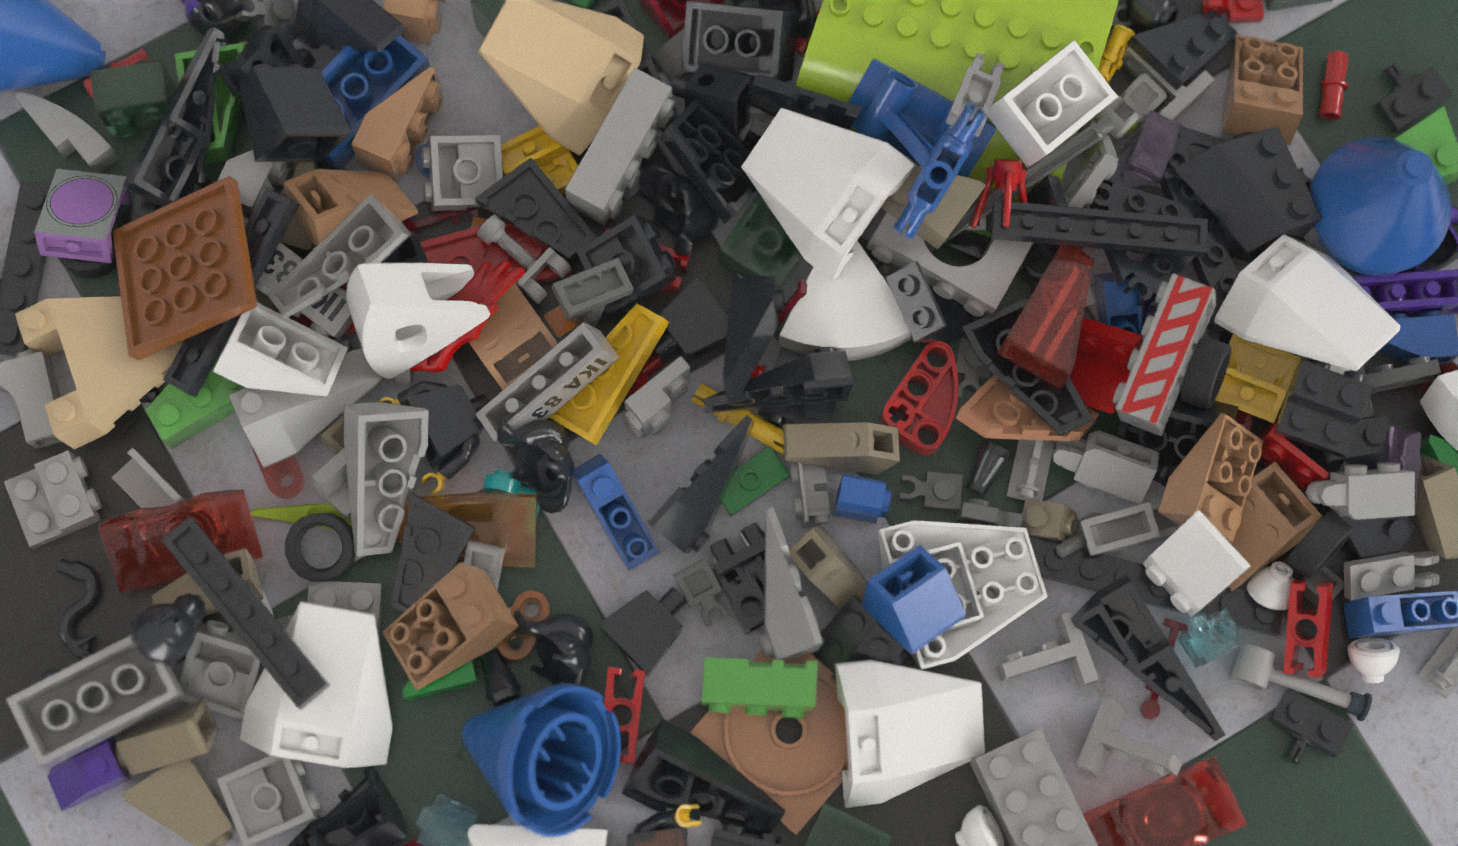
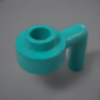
M495 470L494 474L486 475L483 485L484 492L500 498L526 501L520 530L534 533L540 508L537 502L536 491L522 486L519 481L513 478V473L505 470Z

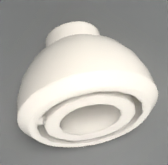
M1274 562L1272 566L1262 568L1249 579L1247 590L1251 597L1260 605L1272 610H1287L1289 606L1290 583L1295 580L1292 576L1293 570L1283 562Z
M1381 638L1357 639L1347 647L1350 662L1362 674V680L1368 683L1383 682L1384 675L1394 668L1400 653V648L1395 643Z
M981 805L976 806L966 815L961 830L955 833L959 846H1004L1003 836L998 823L991 812Z

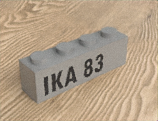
M244 217V225L246 227L249 219ZM279 243L256 288L267 295L303 259L282 243ZM341 287L293 314L296 318H299L303 313L313 321L310 325L312 330L328 338L332 335L339 340L353 323L347 306L346 291Z
M583 322L478 411L476 416L494 442L499 443L497 441V429L500 426L501 420L511 425L514 430H521L537 420H546L620 357L600 330ZM503 444L512 448L515 446L514 444Z

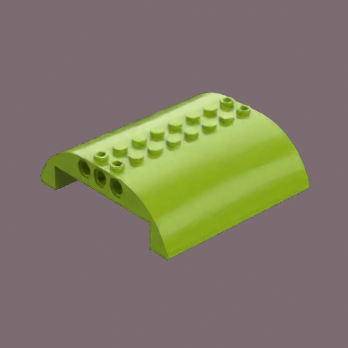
M823 0L796 86L848 102L870 62L876 58L954 102L968 67L972 65L976 54L979 53L984 55V63L980 69L984 73L990 75L993 66L997 62L1005 65L1000 76L1002 81L993 101L994 104L1074 40L1098 70L1119 0ZM987 117L986 120H987L988 122L992 123V121L989 119V117ZM851 126L849 130L855 132L856 128ZM997 128L968 178L984 183L986 168L994 166V159L1022 161ZM1079 129L1070 137H1068L1064 142H1062L1060 145H1062L1067 140L1078 134ZM1022 163V169H1025L1026 165ZM1067 163L1048 175L1059 176L1061 182ZM1041 180L1027 188L1026 194H1028ZM993 181V183H992L990 192H991V190L995 189V182H994V181ZM1019 194L1012 198L1011 202H1019Z

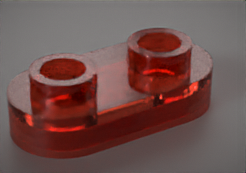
M253 449L266 484L275 496L281 499H290L302 491L304 475L295 455L264 468ZM285 476H291L293 479L292 484L288 487H282L280 484L281 479Z

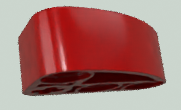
M934 341L923 349L885 404L880 416V425L897 427L899 443L920 456H930L939 449L955 416L959 388L958 372L954 353L948 344ZM931 354L940 355L944 359L945 365L940 368L933 367L929 364L927 356ZM912 382L922 384L925 388V394L922 396L911 394L908 390V384ZM901 412L904 415L902 420H899L897 423L890 420L892 415ZM921 430L931 431L935 436V443L931 445L922 443L918 438V432Z

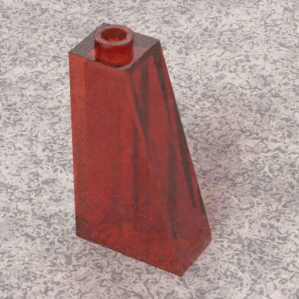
M1060 246L998 352L999 355L1059 389L1062 388L1074 368L1094 258L1088 256L1079 247Z

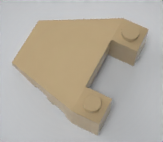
M121 296L47 298L15 314L25 345L35 352L42 351L48 357L62 350L65 352L76 390L44 406L54 436L73 449L106 435L115 427L114 422L128 409L133 411L141 404L139 400L154 386L159 388L166 382L163 379L184 342L182 340L140 360L130 357L128 355Z

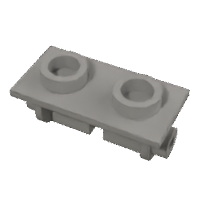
M1018 439L1007 497L1024 501L1025 499L1043 500L1055 441Z
M795 461L789 463L791 484L797 483L798 497L793 498L795 519H801L802 528L807 527L809 519H814L815 525L829 523L828 517L831 516L828 490L814 491V486L827 484L825 466Z
M1458 628L1451 629L1417 674L1420 679L1444 698H1447L1458 684Z

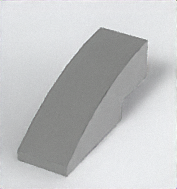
M20 91L14 95L64 158L77 150L95 173H101L119 159L112 147L100 134L78 116L38 96Z
M1161 501L1147 502L1080 521L1090 556L1168 539L1180 526L1158 512Z

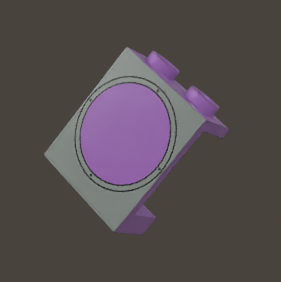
M56 169L34 231L40 255L111 263L115 253L111 238L115 218L120 204L129 205L131 202L130 190L123 186L127 176Z

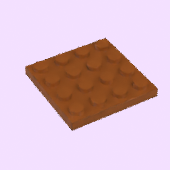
M225 177L113 230L128 355L130 357L140 360L257 307L238 181L232 177Z

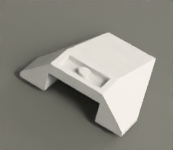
M781 108L741 167L803 258L830 280L835 281L855 253L851 249L887 197L898 192L917 164L887 142Z
M1285 234L1239 273L1215 316L1216 324L1244 340L1357 371L1400 331V325L1331 256L1299 239Z
M910 521L878 531L882 570L921 545L946 568L965 611L964 619L912 654L920 670L957 660L1048 597L1026 528Z
M301 601L286 631L328 681L330 686L300 710L269 672L264 669L246 702L240 740L271 756L342 768L386 764L393 724L375 614Z
M876 660L835 664L837 700L845 707L849 770H842L844 806L846 808L883 803L985 754L982 688L980 682Z

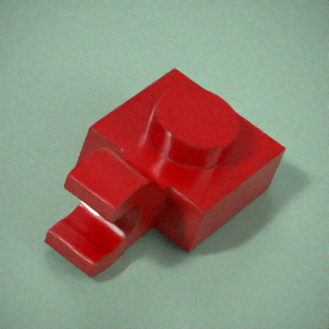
M1202 0L1203 13L1214 10L1217 14H1226L1227 23H1260L1264 18L1262 0Z

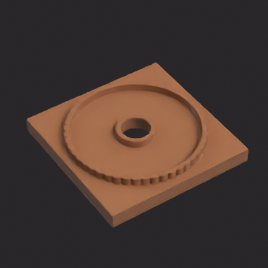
M763 649L753 659V661L772 662L774 660L773 656L767 658ZM811 653L785 661L787 664L806 665V661H818L815 707L811 713H804V719H797L802 725V736L797 742L786 744L777 738L775 727L777 722L784 717H782V711L768 710L767 716L745 715L744 708H731L730 714L707 712L690 732L784 808L785 814L779 822L795 836L843 781L842 770H849L845 707L837 700L836 681L831 678L834 673Z

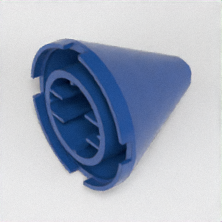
M0 0V92L91 77L96 70L102 71L106 51L101 50V43L49 0Z
M1369 137L1341 146L1331 153L1320 165L1308 189L1322 218L1314 226L1320 238L1318 243L1336 262L1361 274L1391 276L1412 267H1417L1439 247L1449 227L1451 201L1447 185L1440 171L1425 153L1398 140Z
M575 684L554 685L474 715L464 725L462 742L509 816L516 824L527 831L546 837H558L574 832L593 817L592 814L587 812L594 805L598 797L606 799L612 788L620 760L621 742L619 726L614 712L606 710L602 703L603 697L594 690Z

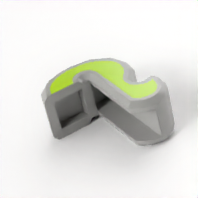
M1141 74L1121 96L1117 95L1118 97L1096 114L1095 119L1099 121L1108 115L1116 128L1110 134L1115 139L1127 138L1162 105L1166 99V92L1147 74Z

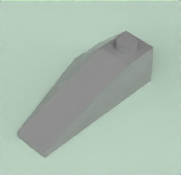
M370 194L267 295L280 313L288 318L347 283L357 265L384 261L411 233L394 213Z
M359 348L345 353L327 397L244 388L230 394L229 397L262 466L267 468L299 454L310 440L322 430L327 429L332 424V421L344 412V405L357 403L384 378L371 368L366 360L363 349Z
M383 402L344 405V445L354 554L356 556L392 553L405 515L403 510L410 488H414L417 479L415 473L420 458L425 456L428 447L429 410L426 408Z
M773 507L767 509L765 513L764 631L766 635L761 636L760 639L767 658L773 656L774 660L789 661L817 652L823 641L808 597L800 598L798 592L801 591L800 576L796 566L788 562L787 557L790 556L788 544Z

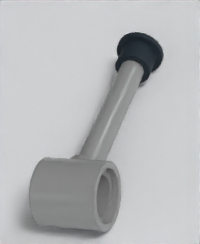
M1240 644L1230 677L1231 681L1261 691L1266 690L1267 683L1271 681L1344 707V711L1355 715L1358 721H1364L1368 715L1372 703L1371 694L1365 693L1361 695L1353 691L1347 694L1295 674L1283 673V670L1274 667L1276 655L1273 652L1250 644Z

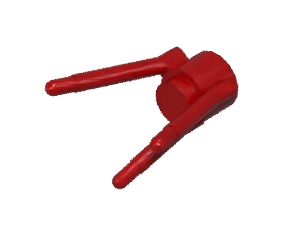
M994 159V166L986 168V179L984 182L986 186L980 193L970 223L972 228H976L993 181L995 182V189L1004 190L1003 227L1007 228L1010 225L1012 191L1016 190L1017 186L1019 202L1028 203L1025 185L1026 169H1022V161Z

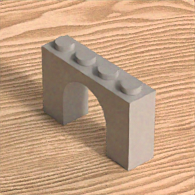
M886 211L866 248L872 251V255L876 259L884 263L891 262L901 269L914 261H918L928 284L933 287L936 294L946 299L953 298L963 304L964 309L968 313L976 317H985L997 309L1033 243L992 239L982 258L976 263L961 267L951 266L935 258L928 250L924 239L916 234L914 238L905 237L907 226L902 234L898 233L894 228V224L898 220Z
M34 350L20 352L16 355L17 358L4 362L0 359V391L6 392L14 398L18 407L26 443L34 449L62 442L54 436L44 406L60 398L51 359L42 351L35 352Z

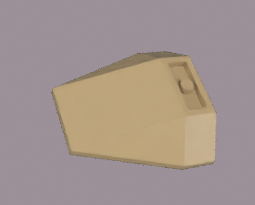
M505 0L479 47L478 53L550 138L577 155H581L594 140L634 67L638 68L642 57L644 35L615 16L553 0Z

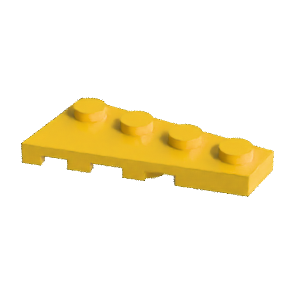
M636 304L606 336L607 341L620 358L549 418L597 446L670 322L643 306Z

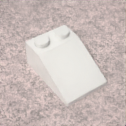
M1074 40L991 106L988 117L1028 168L1048 155L1118 96Z
M257 303L256 308L241 314L213 372L246 388L327 397L348 347Z
M1199 510L1142 563L1147 568L1145 571L1150 580L1157 586L1162 585L1171 595L1170 599L1173 605L1184 614L1187 612L1191 618L1250 567L1247 561Z

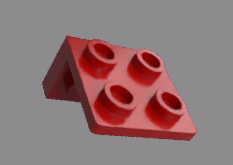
M1079 316L1073 324L1078 350L1065 367V370L1086 406L1112 414L1116 411V403H1113L1115 392L1120 382L1127 383L1130 376V370L1127 369L1129 359L1135 348L1141 350L1143 337L1130 331Z
M1279 413L1275 422L1270 423L1259 437V439L1264 441L1259 461L1266 467L1276 462L1300 491L1307 492L1308 485L1311 482L1326 480L1330 474L1289 442L1291 439L1274 433L1280 416Z

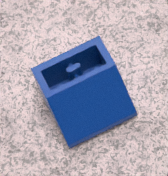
M921 545L867 580L862 608L911 655L965 617V611L946 568Z

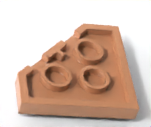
M993 374L960 408L956 419L985 438L1079 442L1095 424L1099 414L1086 406L1093 419L1092 422L1059 436Z

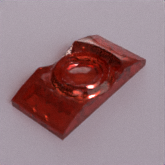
M244 489L201 493L180 503L162 507L140 508L99 524L98 529L119 593L177 579L187 573L161 540L190 516L196 520L223 554L247 548L253 560L263 558V551Z
M1216 756L1180 770L1177 776L1168 775L1083 813L1098 846H1200L1248 825Z

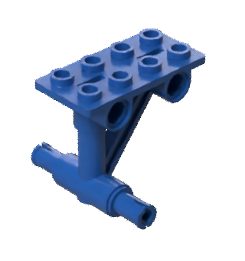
M876 58L870 62L848 103L862 107L852 125L856 128V133L889 143L903 155L917 162L918 166L922 167L907 193V200L909 202L898 221L894 224L895 230L902 234L907 223L910 222L904 236L914 238L927 213H932L937 209L956 175L968 178L994 135L996 126L986 120L979 137L975 136L976 131L987 114L984 110L978 108L972 120H969L976 106L971 103L965 104L964 110L954 126L945 123L953 101Z

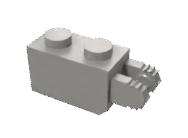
M1100 430L1089 433L1087 440L1081 438L1079 442L1056 441V449L1053 450V462L1058 464L1059 467L1063 466V468L1075 472L1073 480L1081 482L1088 488L1100 489L1111 493L1123 501H1132L1138 504L1142 503L1157 471L1159 452Z
M1377 463V469L1367 470L1366 465H1345L1343 472H1330V480L1311 482L1308 485L1307 492H1305L1309 498L1308 500L1311 502L1330 506L1331 510L1337 515L1348 516L1354 520L1415 515V472L1400 469V463Z

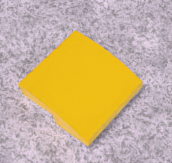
M540 125L501 144L503 176H506L531 157L563 196L566 195L565 189L578 165L569 149L550 138Z
M1233 333L1229 342L1232 350L1230 361L1215 400L1238 406V410L1274 423L1288 392L1295 368L1300 364L1302 358L1280 349L1244 340Z

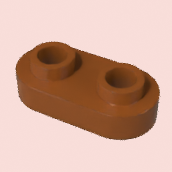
M537 591L521 593L510 610L512 616L518 610L529 621H540L548 618L550 614L548 600ZM535 604L538 606L539 612L536 616L530 617L525 614V609L528 605ZM512 631L497 646L500 653L506 659L521 661L531 654L537 638L515 634ZM513 637H520L523 640V645L521 648L514 650L509 646L510 640Z

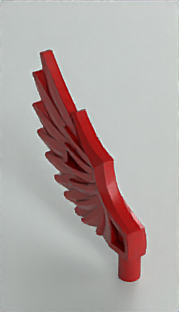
M507 260L496 265L491 271L492 265L487 261H484L477 271L473 269V278L468 281L462 290L446 301H471L485 305L490 312L489 318L409 370L411 372L426 371L428 373L445 371L452 355L462 345L479 338L486 322L499 309L495 303L525 274V270L518 267L507 272L511 266V263Z

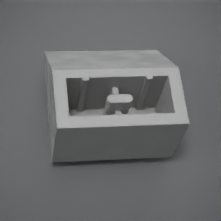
M251 150L227 160L218 181L228 176L238 181L243 218L250 219L266 188L280 194L284 187V182L292 179V165L290 162H255L254 153Z

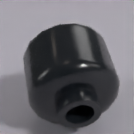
M1127 0L1125 3L1128 10V21L1133 24L1132 26L1143 32L1174 23L1179 12L1175 0Z

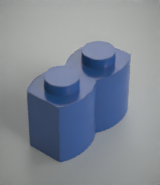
M842 474L837 490L833 516L876 524L879 517L885 518V514L888 512L892 490L885 489V481Z

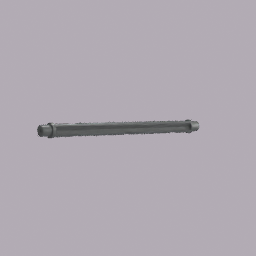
M1108 115L1096 123L1094 121L1091 122L1090 126L1055 148L1030 167H1026V189L1100 140H1105L1104 136L1116 129ZM1018 186L1016 190L1012 191V198L1018 195ZM993 189L989 192L980 219L992 212L994 200L1003 201L1004 190ZM978 200L973 202L943 244L970 227ZM924 240L930 252L936 249L934 246H932ZM880 262V266L877 267L885 281L887 276L901 269L891 262Z

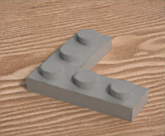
M1095 116L1085 124L1082 130L1090 126L1091 122H1098ZM1109 134L1104 136L1105 140H1100L1077 155L1081 169L1063 191L1067 207L1087 208L1093 202L1097 193L1096 189L1104 179L1108 180L1116 171L1119 159Z

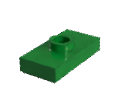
M770 446L735 469L722 500V505L731 517L790 477V474Z

